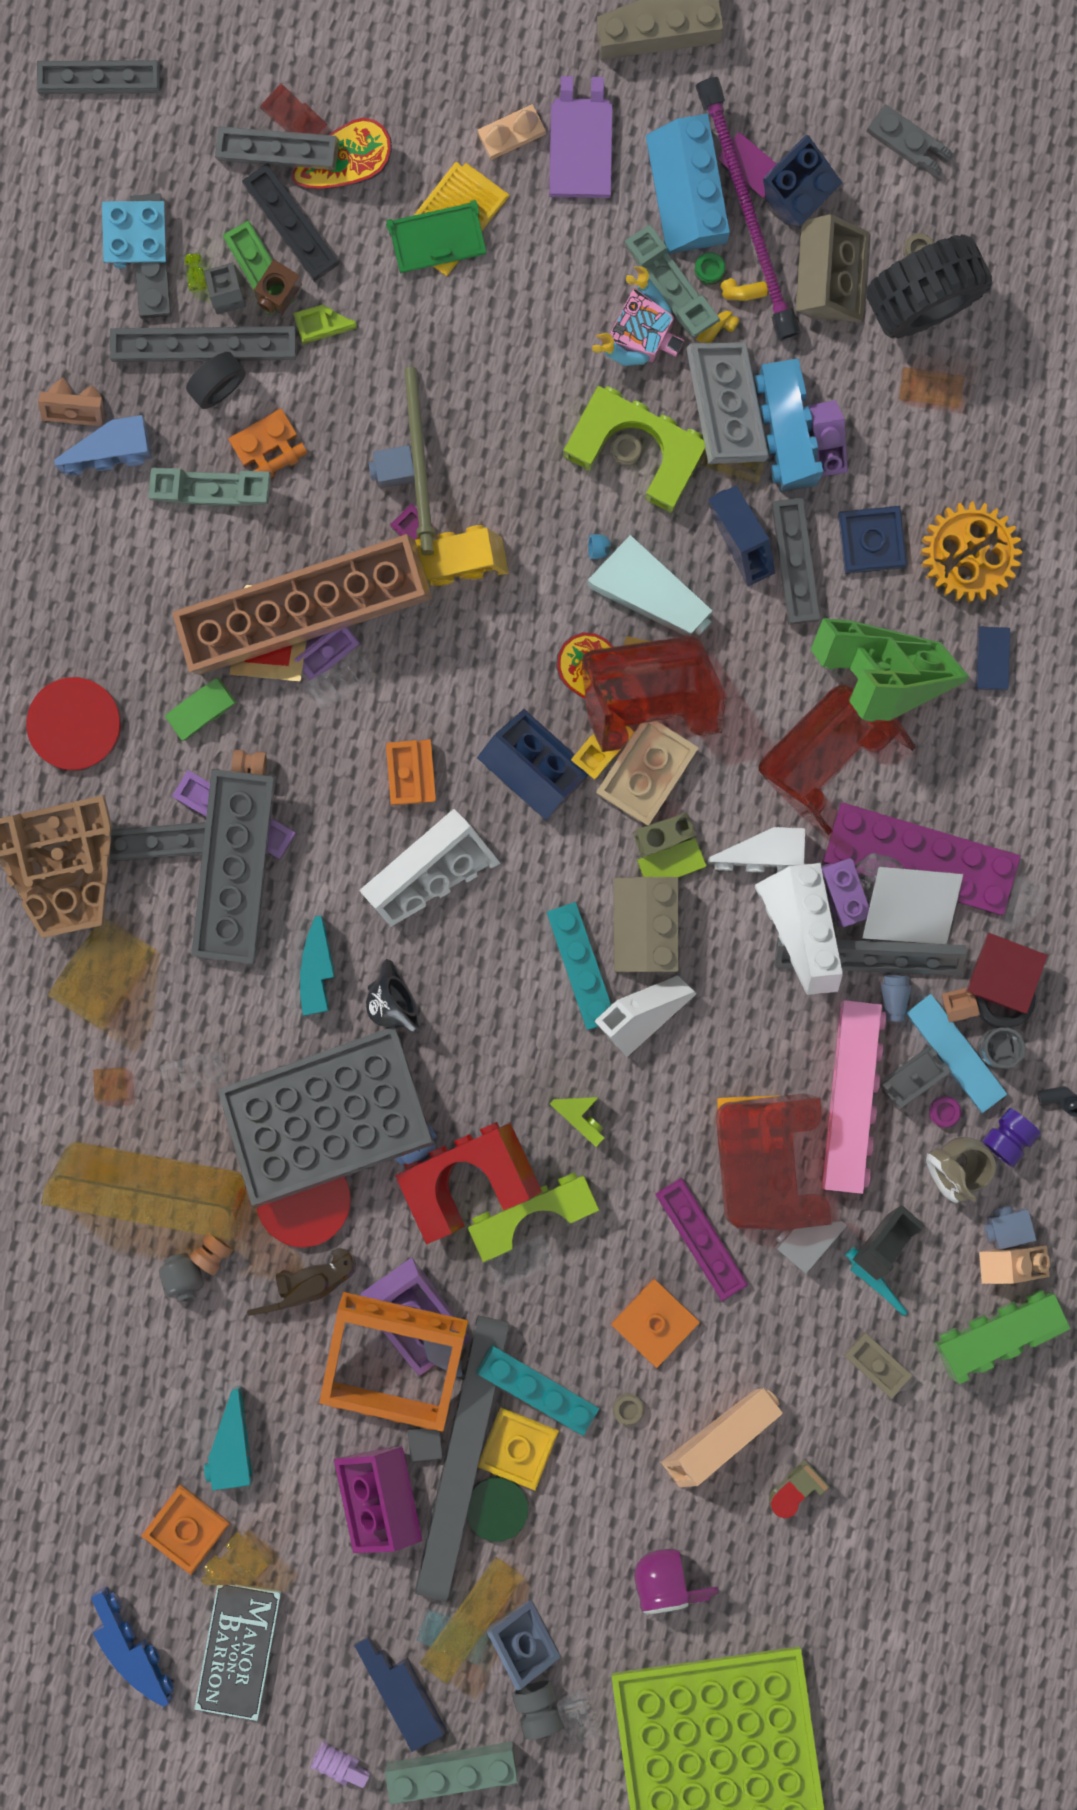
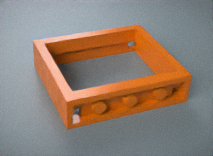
M343 1292L337 1310L319 1404L328 1405L336 1409L341 1408L359 1412L366 1416L381 1417L396 1423H407L423 1427L427 1430L443 1432L468 1320ZM346 1322L452 1346L439 1406L334 1382Z

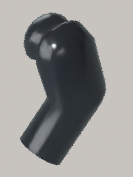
M1062 1086L1037 1091L1040 1106L1056 1103L1070 1116L1077 1117V1094L1068 1087Z

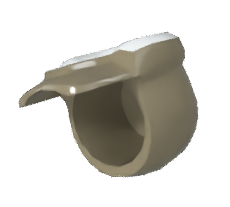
M954 1138L941 1149H932L927 1153V1167L936 1186L944 1197L954 1203L967 1199L976 1202L977 1197L972 1193L985 1188L992 1181L996 1172V1161L991 1150L983 1142L974 1138ZM965 1156L966 1163L962 1168L958 1162Z

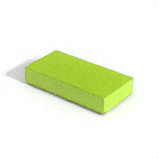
M696 838L637 860L643 877L679 878L707 867Z

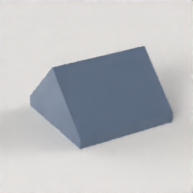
M528 1601L487 1624V1634L516 1690H521L561 1658L532 1601Z

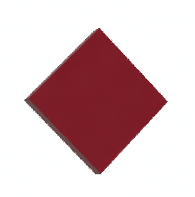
M987 933L966 992L1025 1015L1030 1007L1048 955L992 933Z

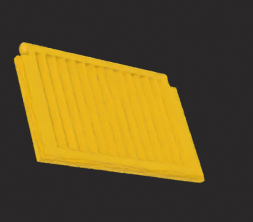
M455 162L414 215L458 206L476 200L479 205L478 218L481 231H483L510 195L468 163L461 166L458 162ZM460 260L433 267L447 277Z

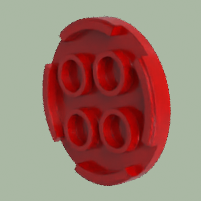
M67 677L46 685L34 697L28 709L26 729L33 749L43 760L59 769L80 771L89 769L111 754L119 740L121 717L115 701L99 684L85 678Z
M342 1177L256 1209L262 1225L275 1239L294 1247H311L327 1241L341 1229L349 1214L351 1193L346 1178Z

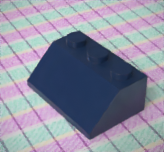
M525 709L496 732L477 757L487 769L500 778L545 820L559 809L589 776L571 760L575 754Z

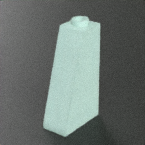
M631 535L588 579L587 586L591 590L688 638L695 632L700 636L712 623L708 619L711 616L712 610Z

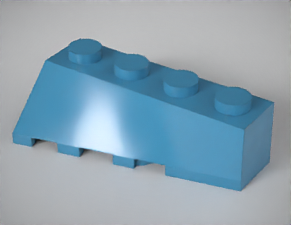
M799 358L762 364L759 372L760 375L755 376L758 394L763 393L765 405H761V417L763 424L768 423L770 435H766V445L768 453H774L776 465H771L773 483H779L780 492L817 486L823 474V467L821 462H815L817 461L818 451L816 437H809L808 431L812 430V417L808 406L803 407L802 401H806V390Z

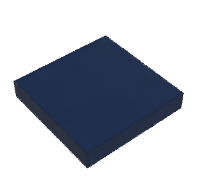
M900 506L840 511L838 513L845 574L907 567Z

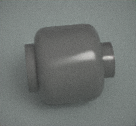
M188 1253L166 1258L164 1260L165 1264L159 1269L165 1296L177 1298L178 1303L195 1299V1292L204 1286L200 1267L191 1260Z

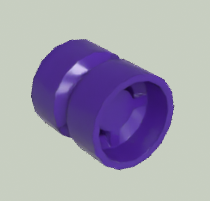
M1009 1108L998 1121L1000 1127L998 1129L992 1128L981 1142L1000 1160L1014 1168L1025 1155L1023 1148L1025 1146L1031 1147L1040 1137L1041 1132L1024 1116Z

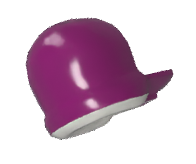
M659 1549L649 1552L639 1560L634 1570L640 1608L647 1615L683 1609L692 1603L709 1601L712 1596L719 1593L718 1587L686 1591L680 1553L676 1549Z

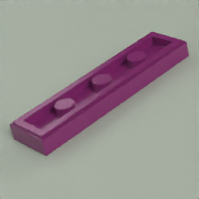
M682 1177L655 1193L720 1300L723 1302L747 1287L748 1283Z

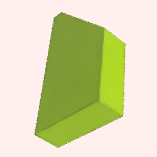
M323 304L293 313L303 344L357 328L354 320L334 312L333 309Z

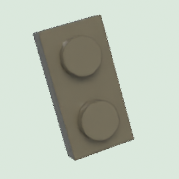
M865 1332L843 1354L891 1399L913 1376Z

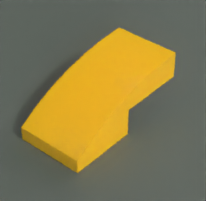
M610 713L571 760L593 779H596L635 732L613 713Z

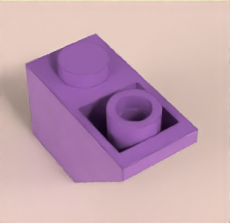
M833 400L807 405L812 417V430L808 431L809 437H816L818 451L817 461L815 462L822 463L823 474L821 477L848 472L845 421L837 401Z

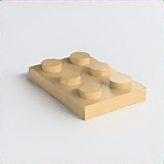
M646 714L596 794L645 826H648L699 747Z

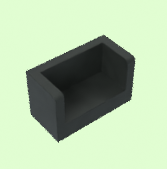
M900 1205L885 1216L852 1260L877 1281L891 1272L894 1268L892 1265L893 1261L911 1237L919 1233L925 1225L903 1205Z

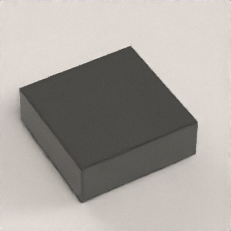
M423 1427L408 1428L411 1462L443 1458L440 1431L427 1430Z

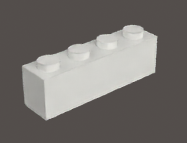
M453 809L359 891L392 927L426 907L428 900L437 896L442 898L451 892L449 888L463 880L466 882L478 877V871L487 866L492 869L500 864V862L468 822Z
M821 864L788 866L757 883L755 889L766 905L765 910L779 932L778 937L791 957L790 961L806 994L838 992L843 973Z

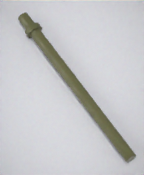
M410 366L404 369L419 522L416 534L417 538L420 539L422 555H432L434 553L433 538L435 537V528L431 526L417 369Z

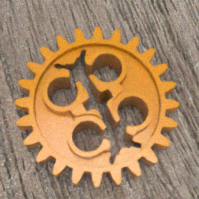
M974 501L970 502L967 510L964 509L961 503H958L955 510L956 513L947 507L944 511L945 518L937 515L934 518L937 526L929 524L926 530L932 536H924L921 542L929 546L920 551V555L928 556V559L923 561L921 567L931 568L926 578L936 577L937 582L933 587L934 589L942 585L946 587L943 596L946 597L953 591L955 592L956 602L963 595H966L968 603L974 600L975 595L978 596L981 602H984L986 600V592L994 598L998 595L997 587L1002 590L1008 587L1005 579L1013 580L1016 577L1015 573L1010 569H1018L1021 565L1020 562L1013 559L1022 554V550L1014 548L1021 541V538L1011 537L1016 526L1006 528L1005 523L1009 518L1008 516L1000 520L996 518L998 508L994 509L990 514L987 513L986 503L979 510H976ZM977 525L981 527L984 537L975 538L972 536L970 526ZM995 527H997V539L1001 540L1002 543H997L991 552L998 556L999 564L991 565L986 561L985 553L990 549L988 545L981 548L975 556L969 555L960 560L956 567H953L948 573L947 578H945V566L941 565L940 562H945L950 553L943 548V541L951 540L956 544L957 552L952 556L954 560L962 556L968 548L973 550L982 545L992 534ZM958 568H969L972 572V579H962L958 574Z

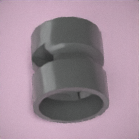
M993 1028L986 1031L979 1038L977 1053L986 1066L991 1068H1010L1022 1060L1025 1053V1043L1022 1036L1011 1028Z
M539 1681L526 1685L521 1690L512 1692L516 1711L524 1714L520 1719L524 1739L543 1738L560 1731L564 1727L559 1709L552 1706L556 1701V1696L551 1681Z

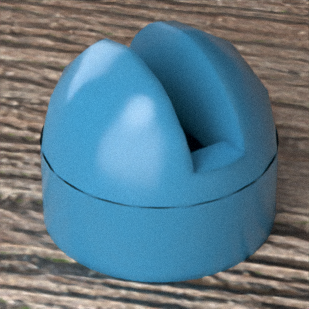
M590 534L588 539L589 558L602 559L607 557L611 552V549L607 548L611 546L610 539L601 534Z

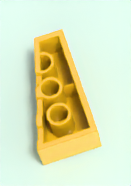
M484 525L470 526L466 528V533L457 535L454 532L438 534L436 536L437 539L433 540L434 553L432 555H422L420 539L415 540L427 582H430L431 586L452 584L455 581L454 577L460 576V579H481L485 571L496 570L498 575L509 573L502 537L489 528H485Z

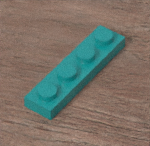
M574 902L547 911L546 914L586 1030L598 1027L595 1020L611 1006L577 904Z
M491 1345L476 1370L479 1376L584 1436L600 1409L494 1345Z

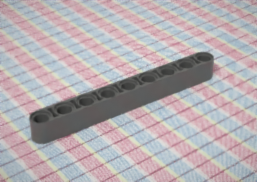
M480 1315L476 1318V1331L473 1330L467 1357L469 1361H466L460 1388L462 1391L460 1390L415 1587L416 1595L447 1601L496 1387L495 1384L479 1376L476 1370L491 1345L504 1351L509 1322Z

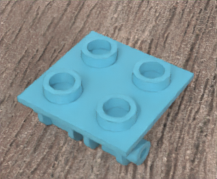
M164 201L102 202L104 263H114L115 268L123 269L126 268V263L166 262Z

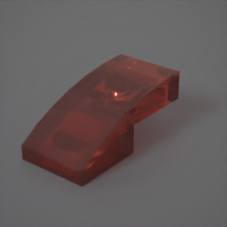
M282 83L260 105V109L286 132L320 134L328 125L306 103L302 104Z

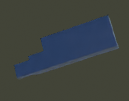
M370 1636L355 1643L354 1647L411 1752L442 1737L447 1729L409 1659L406 1658L393 1666L384 1649L379 1652L377 1651Z

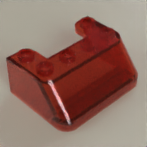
M684 636L597 649L584 654L582 658V677L588 720L601 752L619 750L627 745L629 734L625 726L683 717L688 729L696 735L707 736L722 733L727 695L703 644L698 639Z
M802 1093L733 1101L720 1106L716 1114L724 1213L726 1220L731 1225L740 1229L791 1230L832 1224L830 1205L823 1196L818 1194L798 1195L792 1133L811 1131L819 1125L822 1118L820 1097Z

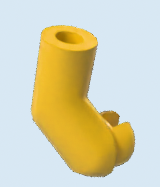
M730 278L721 283L722 296L728 301H749L768 295L767 284L764 281L737 286V281Z
M727 310L717 314L720 321L699 334L696 340L700 343H712L718 332L723 328L728 332H733L740 322L739 318L733 316V312Z

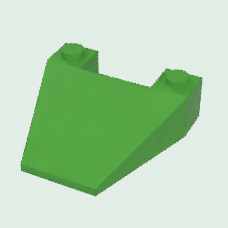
M823 618L810 649L819 663L827 669H851L858 681L849 702L862 719L870 722L876 720L890 721L967 682L969 675L941 642L851 620Z

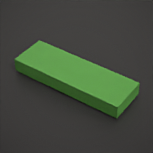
M248 220L222 236L254 290L271 264L272 259ZM274 285L269 289V293L271 295H279L283 292L284 287Z

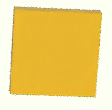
M500 1406L480 1456L478 1468L536 1491L559 1430Z

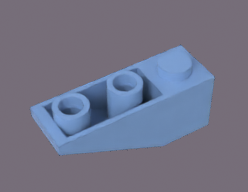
M142 415L110 420L54 459L55 466L60 472H65V475L72 476L82 474L83 469L95 467L97 471H106L113 469L114 464L126 463L127 466L142 465L145 463V459H152L147 423Z

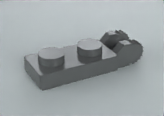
M886 104L866 131L914 166H920L935 177L940 175L942 168L930 157L924 156L929 150L946 162H949L953 157V153L948 147H945L941 142L934 141L935 138Z

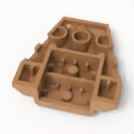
M105 795L0 818V864L8 876L6 880L11 887H15L23 901L21 905L41 938L104 924L112 823Z

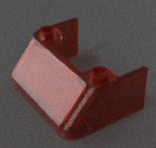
M839 685L831 689L759 763V772L764 779L802 817L828 836L833 830L820 815L827 800L819 789L860 747L870 752H876L884 749L893 739L911 751L917 747L897 718L890 721L876 720L873 722L862 719L849 702L854 689L847 685Z

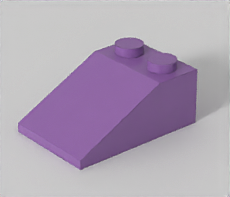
M412 1257L360 1293L364 1297L455 1317L430 1279ZM383 1331L418 1376L435 1366L426 1357L423 1340ZM465 1333L463 1345L470 1341L467 1333Z

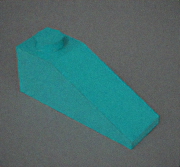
M241 1386L234 1387L230 1393L208 1457L209 1463L204 1464L205 1480L207 1483L211 1482L212 1491L249 1486L253 1482Z

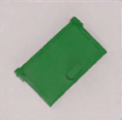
M476 200L405 218L386 220V228L389 231L390 237H392L400 274L487 254L478 218L479 205Z

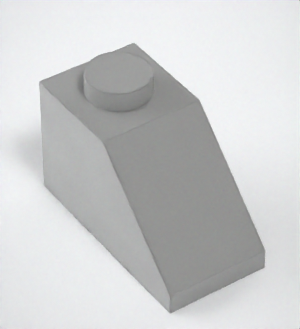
M840 1220L794 1223L791 1228L786 1225L775 1237V1240L778 1241L775 1248L802 1272L807 1274L847 1225Z

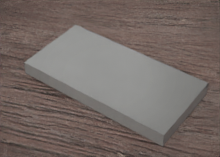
M690 343L686 349L708 464L765 462L769 455L747 343Z

